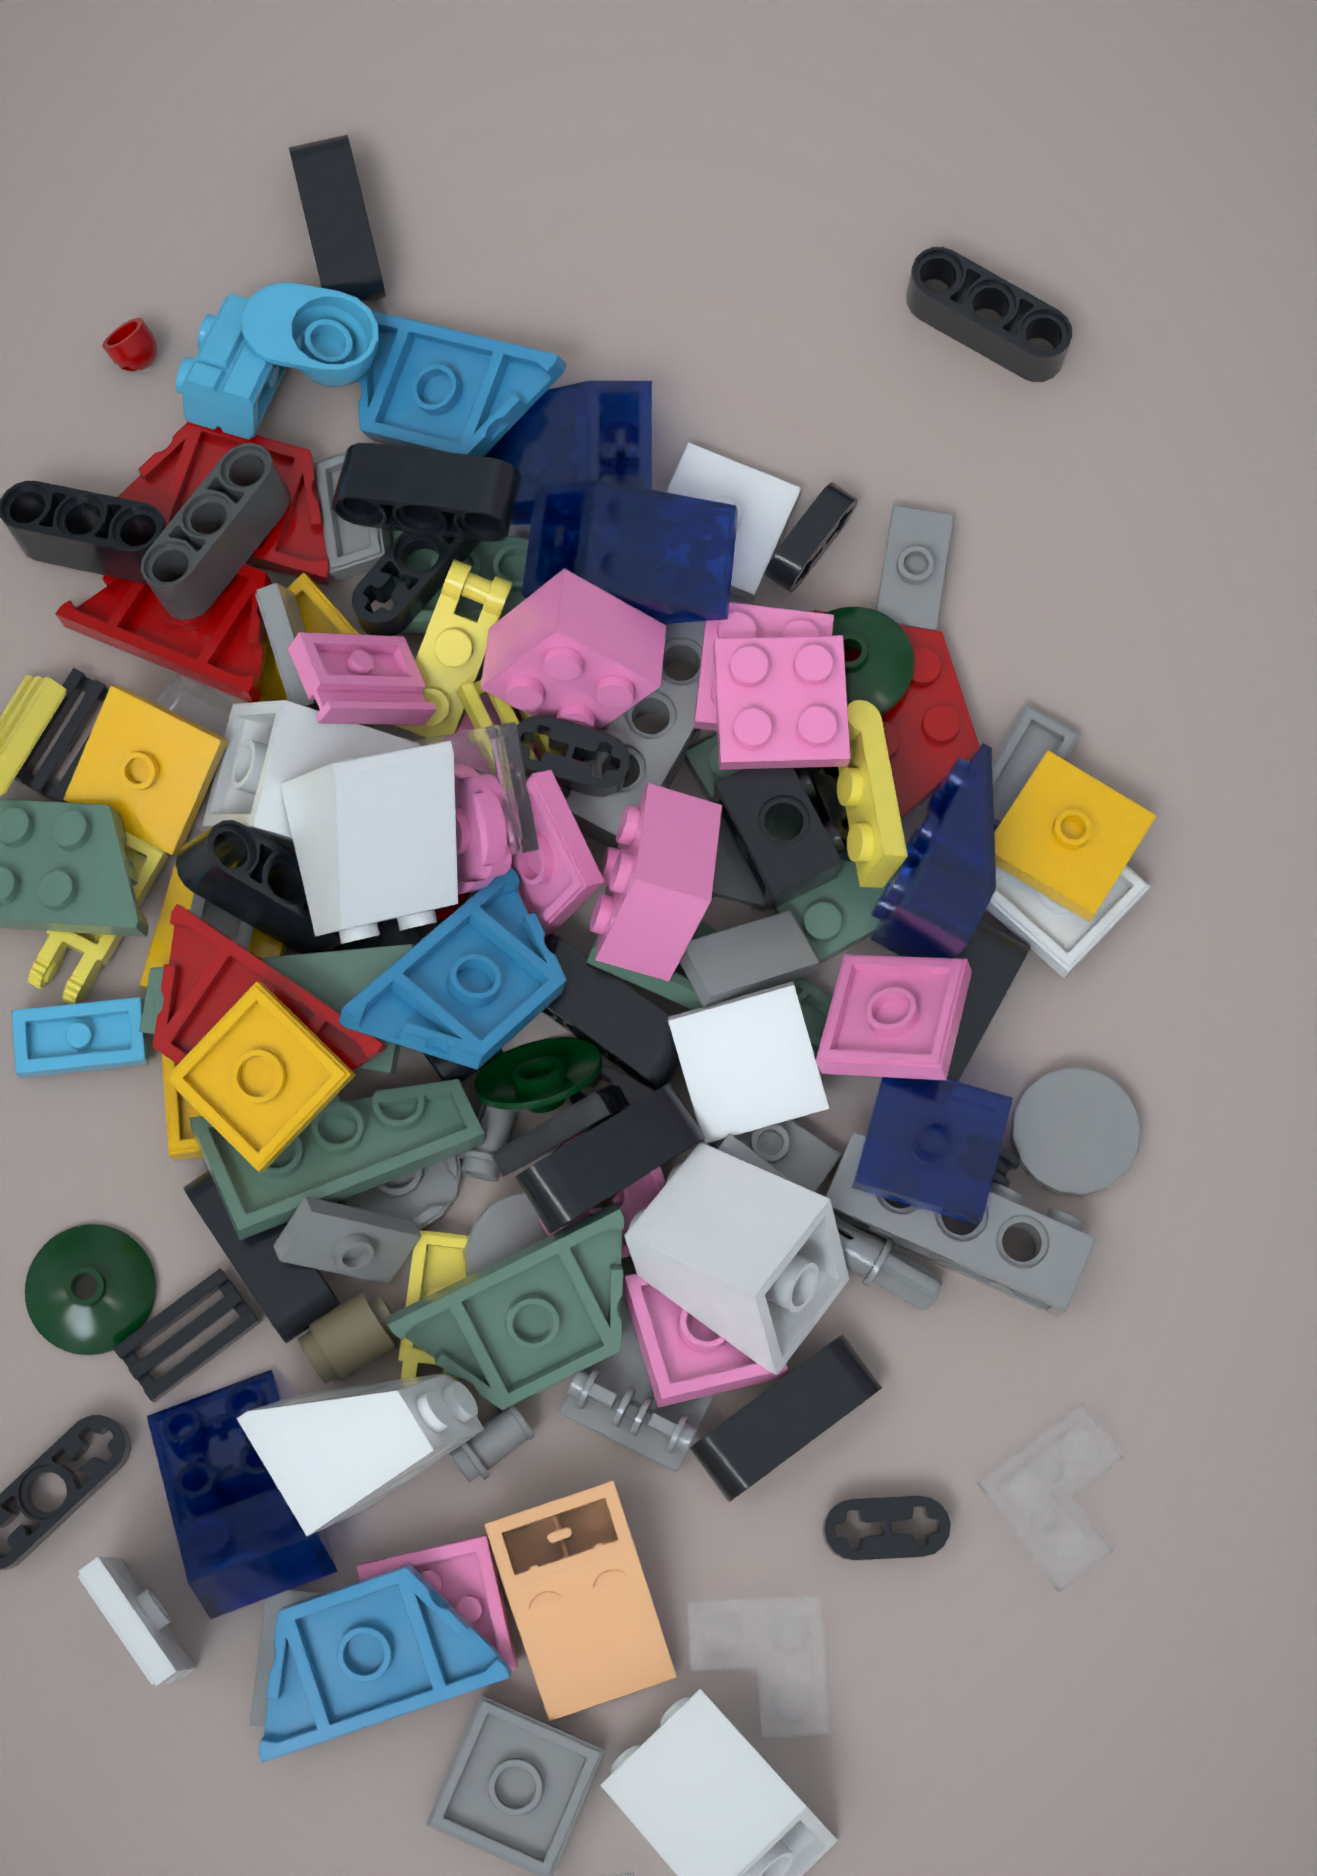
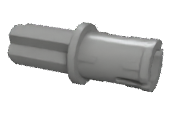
M834 1213L846 1266L864 1277L862 1284L868 1287L871 1282H874L920 1310H927L933 1304L942 1286V1279L939 1275L892 1249L894 1241L887 1239L883 1243Z

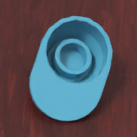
M291 282L271 284L255 292L248 299L242 311V334L249 348L257 356L272 364L299 369L310 380L325 387H343L356 382L371 368L377 355L379 341L378 322L371 309L357 297L340 291Z

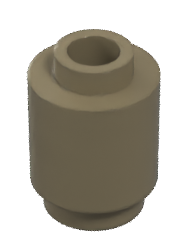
M361 1291L310 1323L311 1331L298 1338V1341L311 1365L325 1384L337 1376L345 1380L397 1347L387 1322V1316L393 1314V1312L381 1295L370 1301L364 1291Z

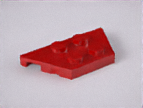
M187 422L173 435L171 444L165 450L155 452L138 469L140 476L118 496L119 498L144 502L155 506L164 517L166 523L169 524L219 460L231 448L247 443L261 445L269 451L289 489L291 497L290 505L284 515L247 562L295 577L305 573L314 582L329 586L331 574L329 573L311 450L257 434L248 440L224 433L221 427H216L214 430Z
M244 564L212 606L205 613L193 619L180 620L171 617L164 610L148 584L110 576L101 578L107 587L75 608L69 600L60 606L55 613L64 627L249 703L259 702L261 698L268 634L255 594H257V589L273 584L267 573Z
M820 610L809 611L814 613H826V611ZM898 624L906 633L913 649L914 674L905 696L894 708L882 715L881 718L900 818L902 820L918 804L921 805L937 791L939 785L952 773H956L977 754L980 746L943 633ZM855 649L844 651V660L846 662L854 661L859 658L861 652Z
M176 904L172 910L170 924L174 925L170 960L169 964H164L161 983L164 1002L163 1008L156 1018L152 1047L176 1064H179L256 981L263 983L352 1071L381 1055L388 1045L379 1038L345 1028L338 1022L341 1014L339 1011L185 906Z

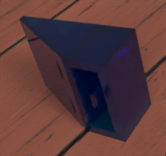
M585 381L548 389L484 456L510 463L522 475L511 525H651L652 381Z
M596 479L536 485L522 595L525 599L565 568L663 624L728 619L738 509L736 505Z
M982 743L969 761L959 756L947 777L944 776L926 806V810L929 811L920 829L914 831L906 844L908 857L902 863L893 881L887 883L870 914L880 920L870 940L899 956L955 958L968 945L996 890L992 747Z
M272 1370L147 1416L187 1581L210 1619L338 1572L326 1529L306 1536L237 1420L238 1417L247 1411L282 1400Z

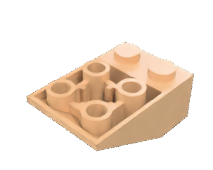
M614 1480L484 1524L549 1721L677 1678Z

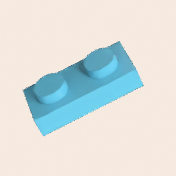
M141 997L12 1010L15 1074L20 1078L148 1065L147 1034L139 1032L144 1007L143 999Z

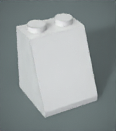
M286 700L233 704L224 736L229 741L215 772L202 826L211 828L223 820H234L246 825L280 846L295 849L280 783L331 763L420 747V744L361 724L318 723L316 714L319 711Z
M451 741L331 763L280 783L315 937L339 932L341 944L380 935L377 923L396 918L399 930H406L438 922L435 913L436 909L458 904L454 752Z
M702 1142L696 1146L684 1162L677 1164L668 1176L666 1185L647 1208L640 1210L634 1216L628 1231L624 1235L637 1276L761 1367L775 1375L779 1374L850 1279L831 1199Z
M450 1373L306 1392L247 1411L237 1418L306 1536L362 1513L484 1430L476 1416L478 1414V1407L474 1397L462 1383L455 1381Z
M701 1689L691 1698L685 1697L675 1702L663 1715L660 1722L661 1727L642 1745H635L624 1751L612 1765L611 1775L600 1785L677 1876H803L838 1841Z

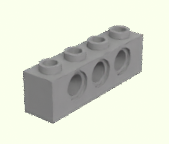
M684 594L673 612L664 608L657 618V621L666 625L661 686L599 730L619 738L624 743L630 755L629 767L637 773V780L632 785L621 788L615 794L605 797L590 796L561 788L581 833L607 847L617 849L619 843L616 842V836L624 809L627 805L637 807L648 783L669 789L685 761L684 754L692 748L702 730L693 728L707 606ZM685 661L692 664L696 668L697 673L689 680L676 681L668 677L664 669L672 662ZM656 713L662 716L668 725L659 733L646 734L639 731L635 727L634 722L643 714ZM598 752L595 760H588L587 762L592 765L591 776L603 779L604 773L613 767L610 765V754L606 752Z
M868 1130L866 1137L853 1132L825 1196L831 1199L833 1212L839 1215L841 1219L884 1241L890 1239L894 1241L893 1245L1056 1317L1067 1311L1096 1240L1095 1237L1082 1232L1084 1223L1081 1220L1055 1209H1048L1046 1215L1022 1206L1024 1197L1003 1185L988 1182L986 1188L983 1189L961 1179L964 1171L944 1159L928 1156L924 1163L901 1153L904 1144L882 1132ZM890 1177H902L909 1181L915 1190L914 1204L907 1208H895L889 1205L882 1196V1182ZM950 1203H961L967 1206L975 1218L973 1232L966 1235H957L950 1232L942 1221L943 1207ZM1020 1229L1029 1234L1035 1246L1034 1255L1030 1261L1019 1262L1006 1254L1002 1244L1005 1231Z

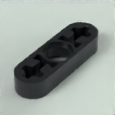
M403 532L353 591L352 606L361 628L369 635L395 636L401 633L444 585L453 560L456 559L463 562L481 541L449 537L450 544H447L443 538L444 536ZM419 549H430L439 555L436 564L426 571L415 572L405 566L408 556ZM394 576H396L400 581V584L397 587L393 579ZM392 598L395 607L390 611L380 607L373 612L371 604L375 600L385 604Z
M91 1415L79 1420L0 1494V1528L8 1526L19 1516V1514L8 1508L15 1499L21 1512L29 1519L39 1523V1527L33 1533L27 1524H21L9 1535L7 1541L12 1550L8 1555L0 1552V1570H8L19 1565L125 1465L131 1451V1440L127 1430L121 1423L102 1415ZM110 1430L114 1437L107 1446L113 1455L108 1461L94 1457L84 1464L79 1471L88 1475L90 1479L81 1486L77 1475L69 1467L60 1464L58 1459L66 1452L68 1459L76 1462L90 1447L85 1439L88 1432L93 1431L103 1435ZM47 1473H55L64 1480L67 1495L64 1503L57 1510L45 1513L37 1509L33 1504L31 1489L34 1482L40 1476Z

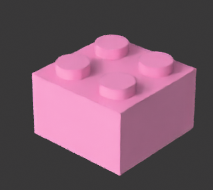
M564 568L489 628L480 689L532 716H548L599 731L661 686L666 625Z
M648 783L637 807L631 805L625 807L616 836V842L619 845L617 849L609 846L606 848L599 867L605 881L602 885H605L606 889L605 894H600L596 901L590 922V931L599 934L596 961L670 981L711 902L722 805Z

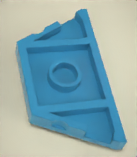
M371 310L378 322L379 341L377 355L371 368L357 380L362 391L361 399L358 402L360 430L372 440L399 447L484 457L564 373L567 364L557 354Z
M510 867V870L505 875L495 877L489 886L479 890L342 1008L338 1022L345 1028L478 1070L562 994L567 981L555 954L550 952L545 945V932L536 913L528 914L517 891L520 879L516 871Z
M410 1563L283 1606L277 1613L273 1642L275 1655L273 1668L269 1672L266 1694L268 1706L264 1736L260 1740L259 1756L263 1763L508 1679L512 1675L510 1664Z

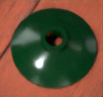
M843 607L824 613L834 615L832 636L843 635L844 651L855 649L861 652V655L856 660L851 662L845 661L847 706L854 700H864L873 704L879 710L881 716L889 712L905 696L914 674L913 649L906 633L892 618L870 608Z
M561 1037L533 1041L510 1049L485 1065L477 1074L474 1087L479 1100L487 1106L503 1110L528 1109L533 1113H546L559 1108L564 1104L566 1098L588 1086L600 1073L602 1058L599 1049L594 1044L578 1038Z
M89 1224L76 1226L54 1236L39 1250L33 1259L25 1282L26 1307L35 1328L54 1346L79 1355H99L113 1351L115 1346L146 1324L152 1313L156 1298L155 1272L144 1249L129 1235L104 1225ZM86 1275L94 1276L97 1281L95 1294L88 1299H80L75 1292L77 1281Z

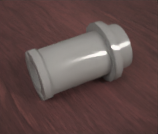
M479 1100L476 1116L485 1133L484 1144L458 1154L459 1159L463 1161L461 1172L476 1179L498 1182L500 1170L492 1156L496 1155V1150L509 1143L514 1121L519 1110L497 1109L487 1106Z
M514 1405L500 1410L482 1424L483 1431L449 1453L469 1482L480 1475L484 1480L490 1476L487 1472L490 1467L525 1441L535 1437L533 1431Z

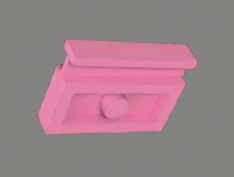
M299 632L287 648L308 699L316 700L320 710L316 714L318 723L425 725L437 710L433 702L425 701L422 692L426 688V684L404 636Z

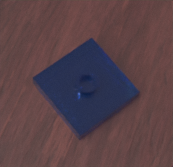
M881 1077L851 1188L979 1225L984 1216L1013 1098L948 1078L945 1081Z

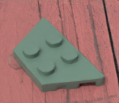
M0 799V928L147 937L149 926L147 918L140 913L133 885L138 883L133 863L125 854L127 839L121 815L110 805Z
M616 1202L387 1316L391 1332L401 1340L405 1337L434 1357L435 1364L455 1378H463L475 1386L478 1394L501 1410L622 1351V1318L620 1316V1308L623 1295L621 1255L624 1216L618 1203Z

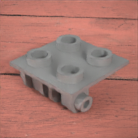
M621 1297L622 1351L577 1372L567 1391L568 1395L559 1413L677 1472L714 1394L658 1408L625 1298Z

